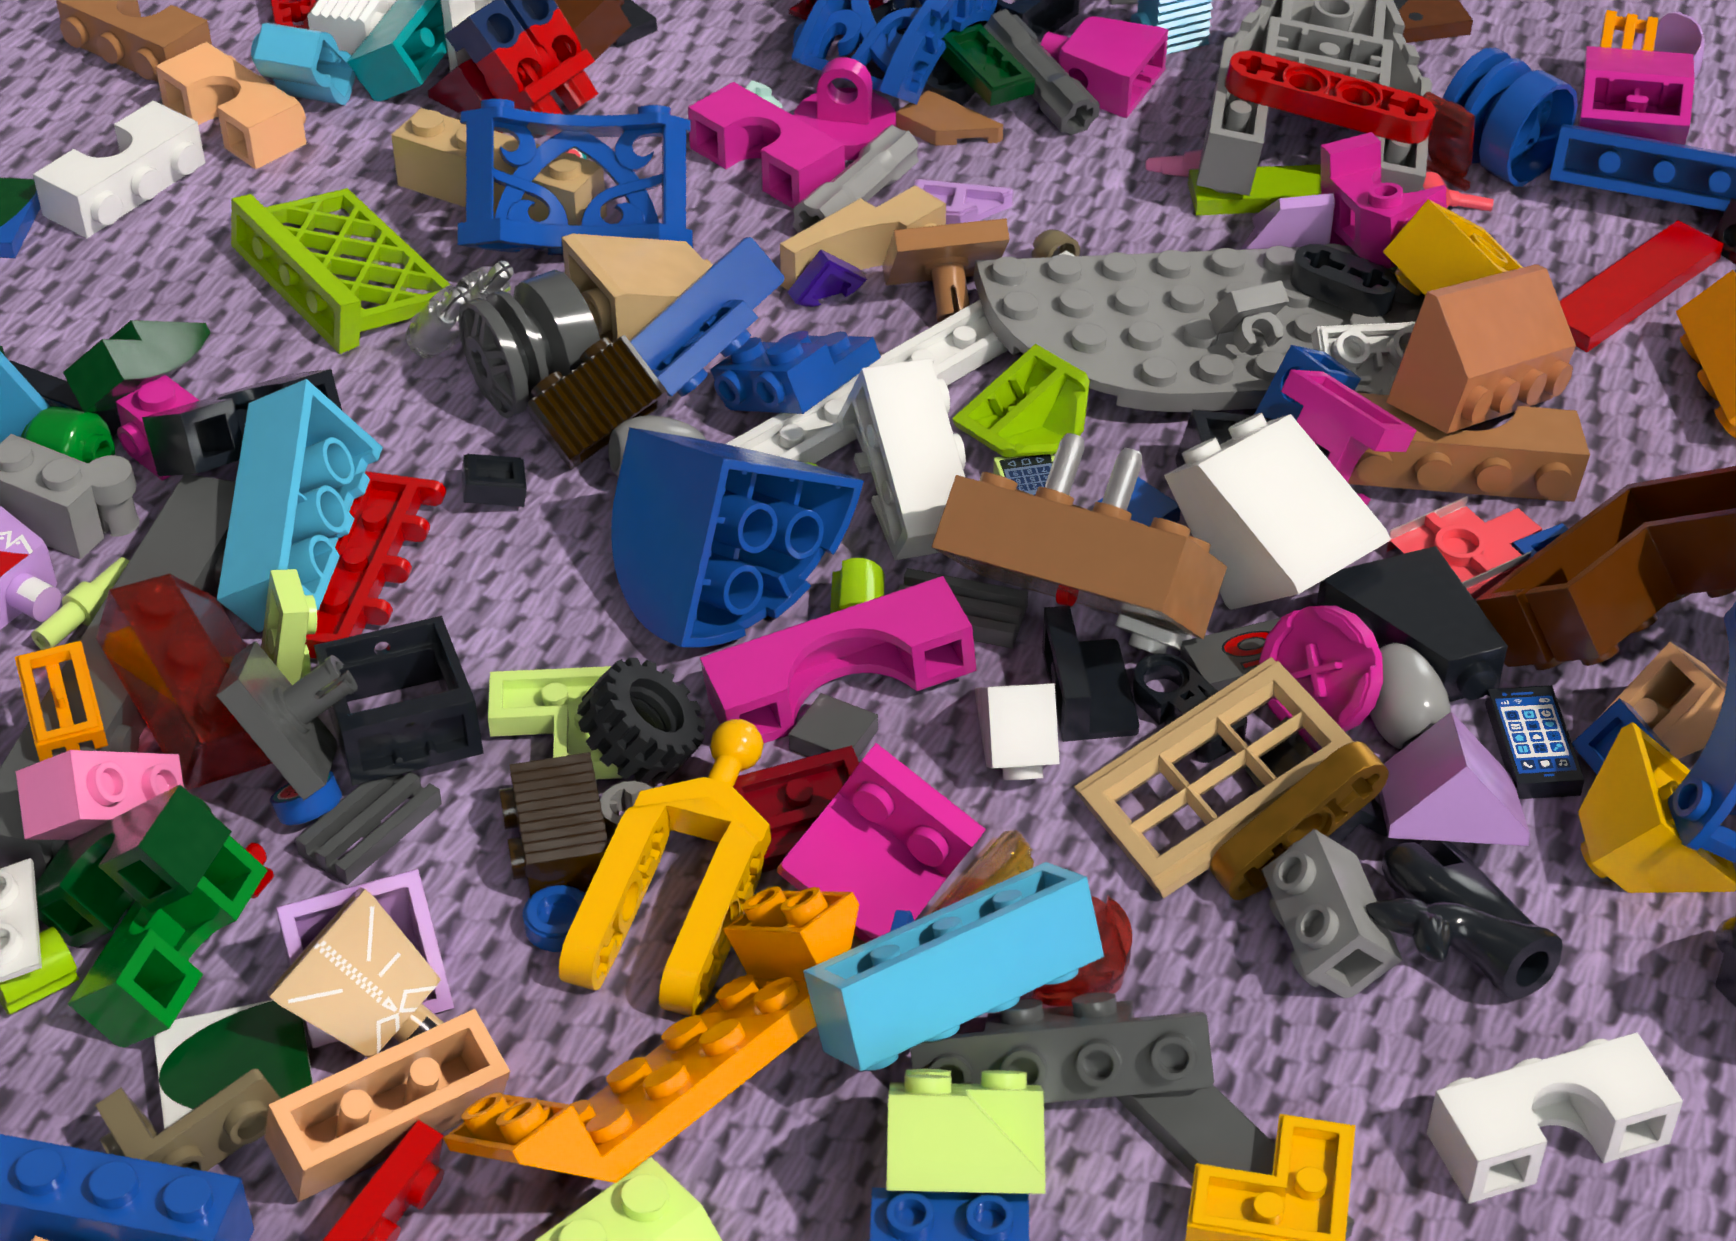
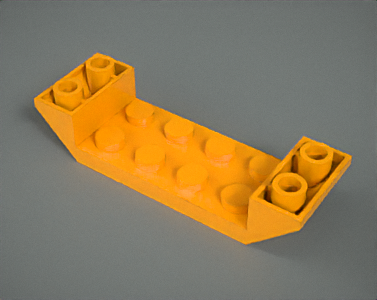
M775 886L753 895L742 906L745 913L723 929L747 975L738 977L720 988L715 995L717 999L715 1004L700 1015L686 1017L671 1025L661 1036L664 1043L647 1056L630 1059L613 1069L606 1077L608 1085L589 1100H579L571 1104L502 1093H493L479 1099L463 1112L461 1117L464 1122L443 1137L450 1151L617 1183L817 1026L803 971L851 950L859 903L854 893L821 891L818 887H811L802 891H782L780 887Z

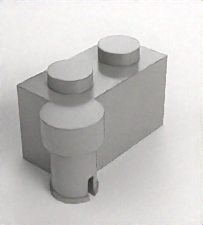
M10 434L0 443V506L42 538L46 546L81 560L104 539L103 533L106 534L110 530V536H124L132 533L139 526L140 519L137 515L133 499L137 486L130 461L124 457L116 455L103 456L94 459L90 463H85L14 434Z

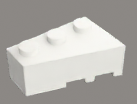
M932 358L862 368L837 417L843 432L855 431L863 451L855 453L854 457L859 473H872L878 495L872 496L871 503L894 560L939 552L932 548V544L955 476L965 477L963 471L966 462L964 444L960 435L957 433L953 434L948 418L950 409L948 387L944 379H937Z

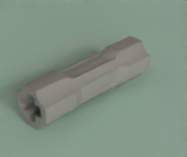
M891 125L860 150L859 156L831 182L818 186L792 209L795 217L793 223L795 230L799 233L860 198L867 202L883 187L890 186L919 162L917 156L919 144L910 131L900 130Z

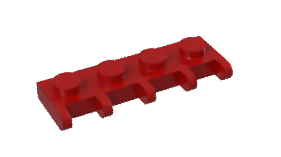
M365 471L370 481L365 494L355 498L349 512L354 517V522L349 534L340 537L335 546L340 557L319 610H317L316 633L306 635L305 644L308 647L310 658L316 659L314 645L360 635L366 624L383 626L389 622L393 608L387 601L378 599L385 582L404 583L407 581L412 571V566L405 558L398 557V553L404 540L422 542L426 539L430 531V524L425 518L416 516L420 505L438 506L443 502L446 488L442 483L430 479Z

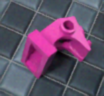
M1372 132L1320 145L1321 194L1334 193L1335 202L1330 244L1348 245L1361 258L1387 269L1396 267L1383 251L1428 199L1447 209L1446 186L1440 185L1421 191L1403 193V188L1398 184L1381 183V141Z
M1291 370L1281 390L1282 393L1304 406L1297 419L1298 424L1316 445L1319 444L1330 451L1328 460L1348 483L1355 465L1368 448L1378 452H1406L1417 431L1323 371ZM1357 493L1362 501L1368 505L1371 499L1362 493Z

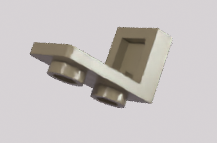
M253 1069L158 1134L151 1121L120 1087L95 1105L110 1130L109 1133L100 1138V1142L108 1154L208 1171L245 1144L252 1143L265 1134L268 1105L280 1100L281 1097L261 1071Z

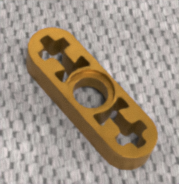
M1351 742L1338 748L1225 842L1211 860V873L1234 900L1244 899L1266 889L1268 883L1262 869L1313 829L1327 837L1381 792L1388 780L1389 772L1387 767L1364 742Z

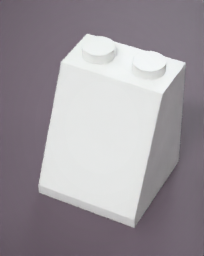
M1262 413L1246 418L1228 428L1232 439L1219 445L1217 439L1212 438L1182 453L1186 464L1164 475L1189 529H1191L1193 537L1211 544L1209 553L1227 566L1219 592L1225 605L1231 610L1300 594L1391 541L1386 528L1291 414L1266 422Z

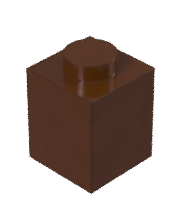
M554 0L575 32L582 51L587 48L594 60L603 54L631 27L630 22L620 8L624 5V0Z

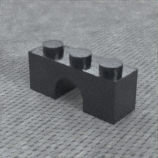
M332 369L288 374L142 417L158 477L198 474L239 461L248 403L302 380H309L342 410Z

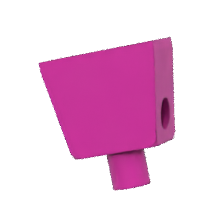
M1092 16L1087 17L1071 37L1047 32L1041 41V45L1072 78L1078 80L1099 102L1100 109L1128 118L1165 71L1168 29Z

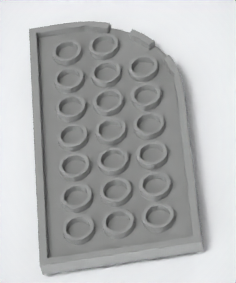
M1325 245L1361 258L1348 245ZM1286 246L1242 250L1220 248L1215 251L1193 252L1167 250L1161 253L1143 254L1113 252L1107 255L1093 256L1061 254L1053 257L1019 259L1001 257L994 260H975L973 277L987 321L999 341L1012 355L1020 352L1024 354L1034 344H1037L1084 371L1090 380V389L1118 396L1117 406L1160 412H1192L1193 409L1204 411L1257 409L1290 346L1295 345L1313 349L1311 333L1317 326L1416 322L1425 298L1423 293L1417 296L1398 282L1392 309L1386 315L1366 317L1355 314L1297 291L1291 284L1290 275L1295 253L1301 247L1289 248ZM1396 266L1388 269L1394 273L1398 269V267ZM1282 280L1289 302L1276 314L1282 323L1284 333L1283 337L1274 346L1268 347L1263 333L1256 328H1252L1257 343L1247 352L1242 353L1234 343V331L1216 335L1209 313L1230 291Z

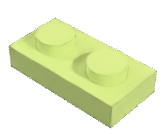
M297 569L270 570L261 648L293 685L311 672L309 650L305 643L307 634L316 633L317 607L313 595H304Z

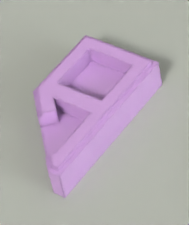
M922 179L915 180L914 186H918L946 203V224L980 221L1012 207L1014 189Z

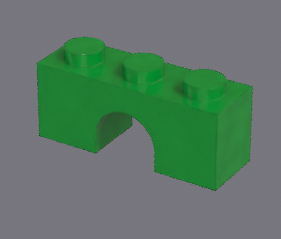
M229 836L192 894L152 913L135 900L68 1002V1005L112 1043L123 1048L170 1029L203 975L188 960L213 933L237 921L268 869Z

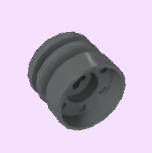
M555 269L520 282L515 286L513 296L503 290H498L487 296L486 300L479 297L466 302L460 307L459 311L460 339L475 382L486 399L501 416L507 419L527 410V403L534 398L531 391L541 380L557 371H560L563 377L567 376L572 370L577 369L582 364L579 359L582 353L600 340L596 323L579 289L565 273Z

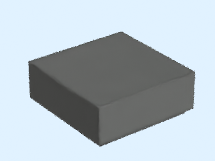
M820 693L789 733V750L810 757L852 745L858 758L878 731V714Z

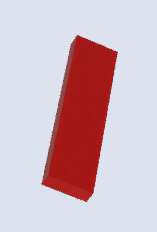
M1677 220L1559 302L1576 347L1589 352L1718 261L1721 257L1724 243Z

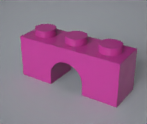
M735 82L688 106V120H691V132H689L690 149L724 169L746 159L760 158L762 162V191L792 209L818 186L831 182L845 169V144Z

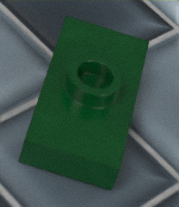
M981 24L965 28L961 32L953 31L947 33L942 38L945 41L946 49L941 57L990 107L1034 94L1036 78Z

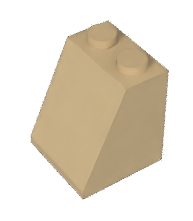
M569 234L562 237L565 274L577 286L588 304L596 323L600 340L608 337L612 343L623 335L628 340H631L713 266L708 259L703 260L686 241Z

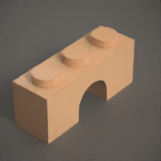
M208 42L202 43L155 66L163 105L197 121L198 125L219 117L224 148L254 169H258L307 144L304 130L306 116L300 102L295 97L289 96L269 83L263 76L255 74L238 63L232 56L226 55Z

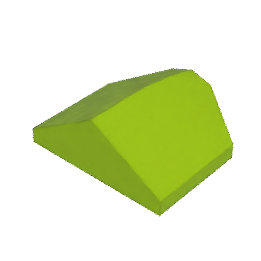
M1034 344L957 413L952 420L957 428L1004 458L1056 454L1060 440L1065 434L1072 433L1080 436L1084 431L1090 380L1084 371L1041 346Z

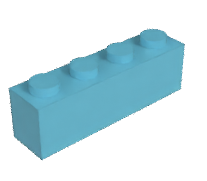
M1044 862L803 972L823 1052L859 1071H873L893 1064L898 1059L899 1053L924 1041H938L954 1035L959 1031L960 1024L981 1014L1000 1012L1012 1008L1020 1001V996L1045 984H1059L1071 980L1078 974L1079 968L1104 957L1087 877Z

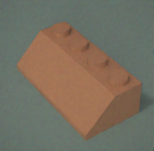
M1534 264L1428 291L1386 403L1448 434L1514 412L1518 406L1529 407L1550 400L1554 396H1559L1568 385L1572 376L1573 367L1569 362L1576 344L1547 268Z

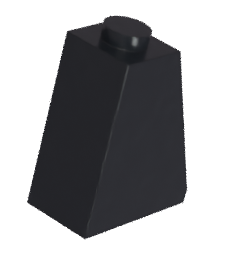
M1436 546L1344 568L1320 581L1316 606H1338L1356 614L1373 632L1379 649L1389 644L1400 643L1416 650L1430 663L1438 674L1447 691L1449 702L1463 698L1468 700L1479 699L1487 695L1488 689L1499 688L1508 646Z

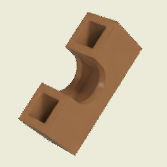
M56 0L61 21L60 30L65 41L75 48L80 47L102 57L108 63H116L134 71L146 80L152 79L158 82L156 65L202 43L208 42L212 45L208 20L173 5L156 14L141 17L138 0Z

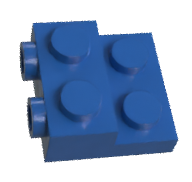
M797 331L782 337L777 342H762L758 337L749 338L743 346L712 367L710 371L714 378V387L718 396L723 401L725 407L732 411L804 414L858 375L862 368L869 367L880 359L881 356L874 337L848 336L843 331L834 332L826 336H810L807 331Z

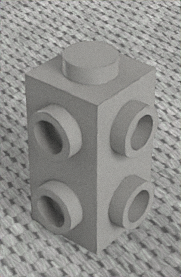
M1313 829L1262 869L1273 896L1269 900L1271 911L1279 923L1287 930L1294 947V951L1291 952L1292 963L1301 977L1314 987L1322 985L1343 998L1354 997L1403 960L1391 932L1378 924L1366 910L1367 904L1377 900L1357 855Z

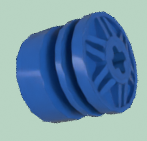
M1484 48L1467 60L1457 71L1445 90L1436 117L1435 134L1437 143L1445 150L1455 155L1459 154L1472 164L1481 162V166L1486 171L1515 187L1524 186L1546 172L1553 164L1561 125H1574L1578 108L1577 93L1570 84L1542 70L1531 71V68L1524 61L1518 58H1511L1506 52L1498 48Z

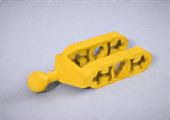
M731 719L721 723L712 733L710 750L715 762L707 778L701 777L642 790L639 792L633 807H629L624 812L563 943L559 960V977L562 982L591 990H599L655 874L670 831L672 830L719 843L667 960L659 989V1005L661 1009L686 1016L701 1014L732 946L723 929L745 913L742 906L753 896L763 867L764 856L771 842L769 823L733 788L739 772L753 767L762 755L764 742L754 724L743 719Z

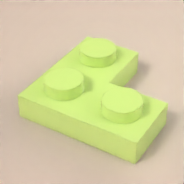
M611 666L490 672L488 702L490 737L554 734L553 758L591 752L596 780L622 778V776L617 774V766L612 763L607 767L599 760L603 754L598 749H590L586 743L590 735L589 733L581 732L578 724L583 716L577 714L578 705L583 701L581 700L582 697Z

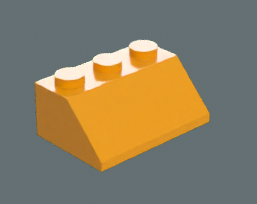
M1731 270L1675 312L1686 332L1680 337V341L1693 360L1703 368L1697 372V377L1705 390L1720 403V406L1714 410L1715 415L1725 430L1732 437L1736 438V272Z

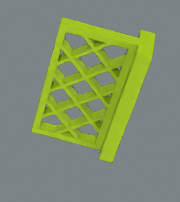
M348 188L264 207L252 194L231 198V246L339 354L359 346L360 332L412 319L417 313L427 307L432 312L437 304L445 300L455 289ZM343 208L350 215L346 217L330 214V212ZM283 223H291L302 226L301 228H294L284 226ZM314 228H318L328 231L339 232V235L337 236L332 234H326L316 232L313 230ZM351 236L375 238L377 242L353 239ZM306 247L329 252L327 255L310 252ZM341 254L366 258L367 260L366 262L347 258H341L340 256ZM379 261L388 263L403 264L405 268H394L379 265L378 263ZM334 274L354 277L357 279L355 280V282L344 279H338ZM370 280L395 285V287L391 289L367 283ZM413 288L418 290H429L431 292L426 294H418L407 292L406 289ZM361 301L382 305L364 309L361 306Z

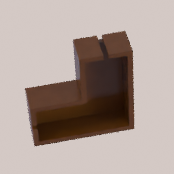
M1736 466L1627 484L1475 600L1508 646L1504 665L1507 667L1534 665L1536 670H1546L1563 662L1581 660L1585 666L1595 665L1617 654L1619 651L1618 643L1629 634L1639 632L1653 625L1658 620L1656 613L1668 603L1678 601L1693 593L1707 592L1710 598H1716L1736 591Z

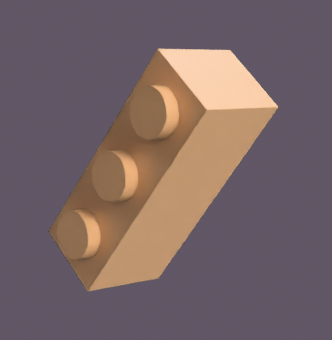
M473 1009L269 1104L264 1138L297 1201L300 1202L387 1160L418 1120L440 1133L464 1122L461 1116L474 1102L493 1093L504 1094L510 1070L476 1009Z

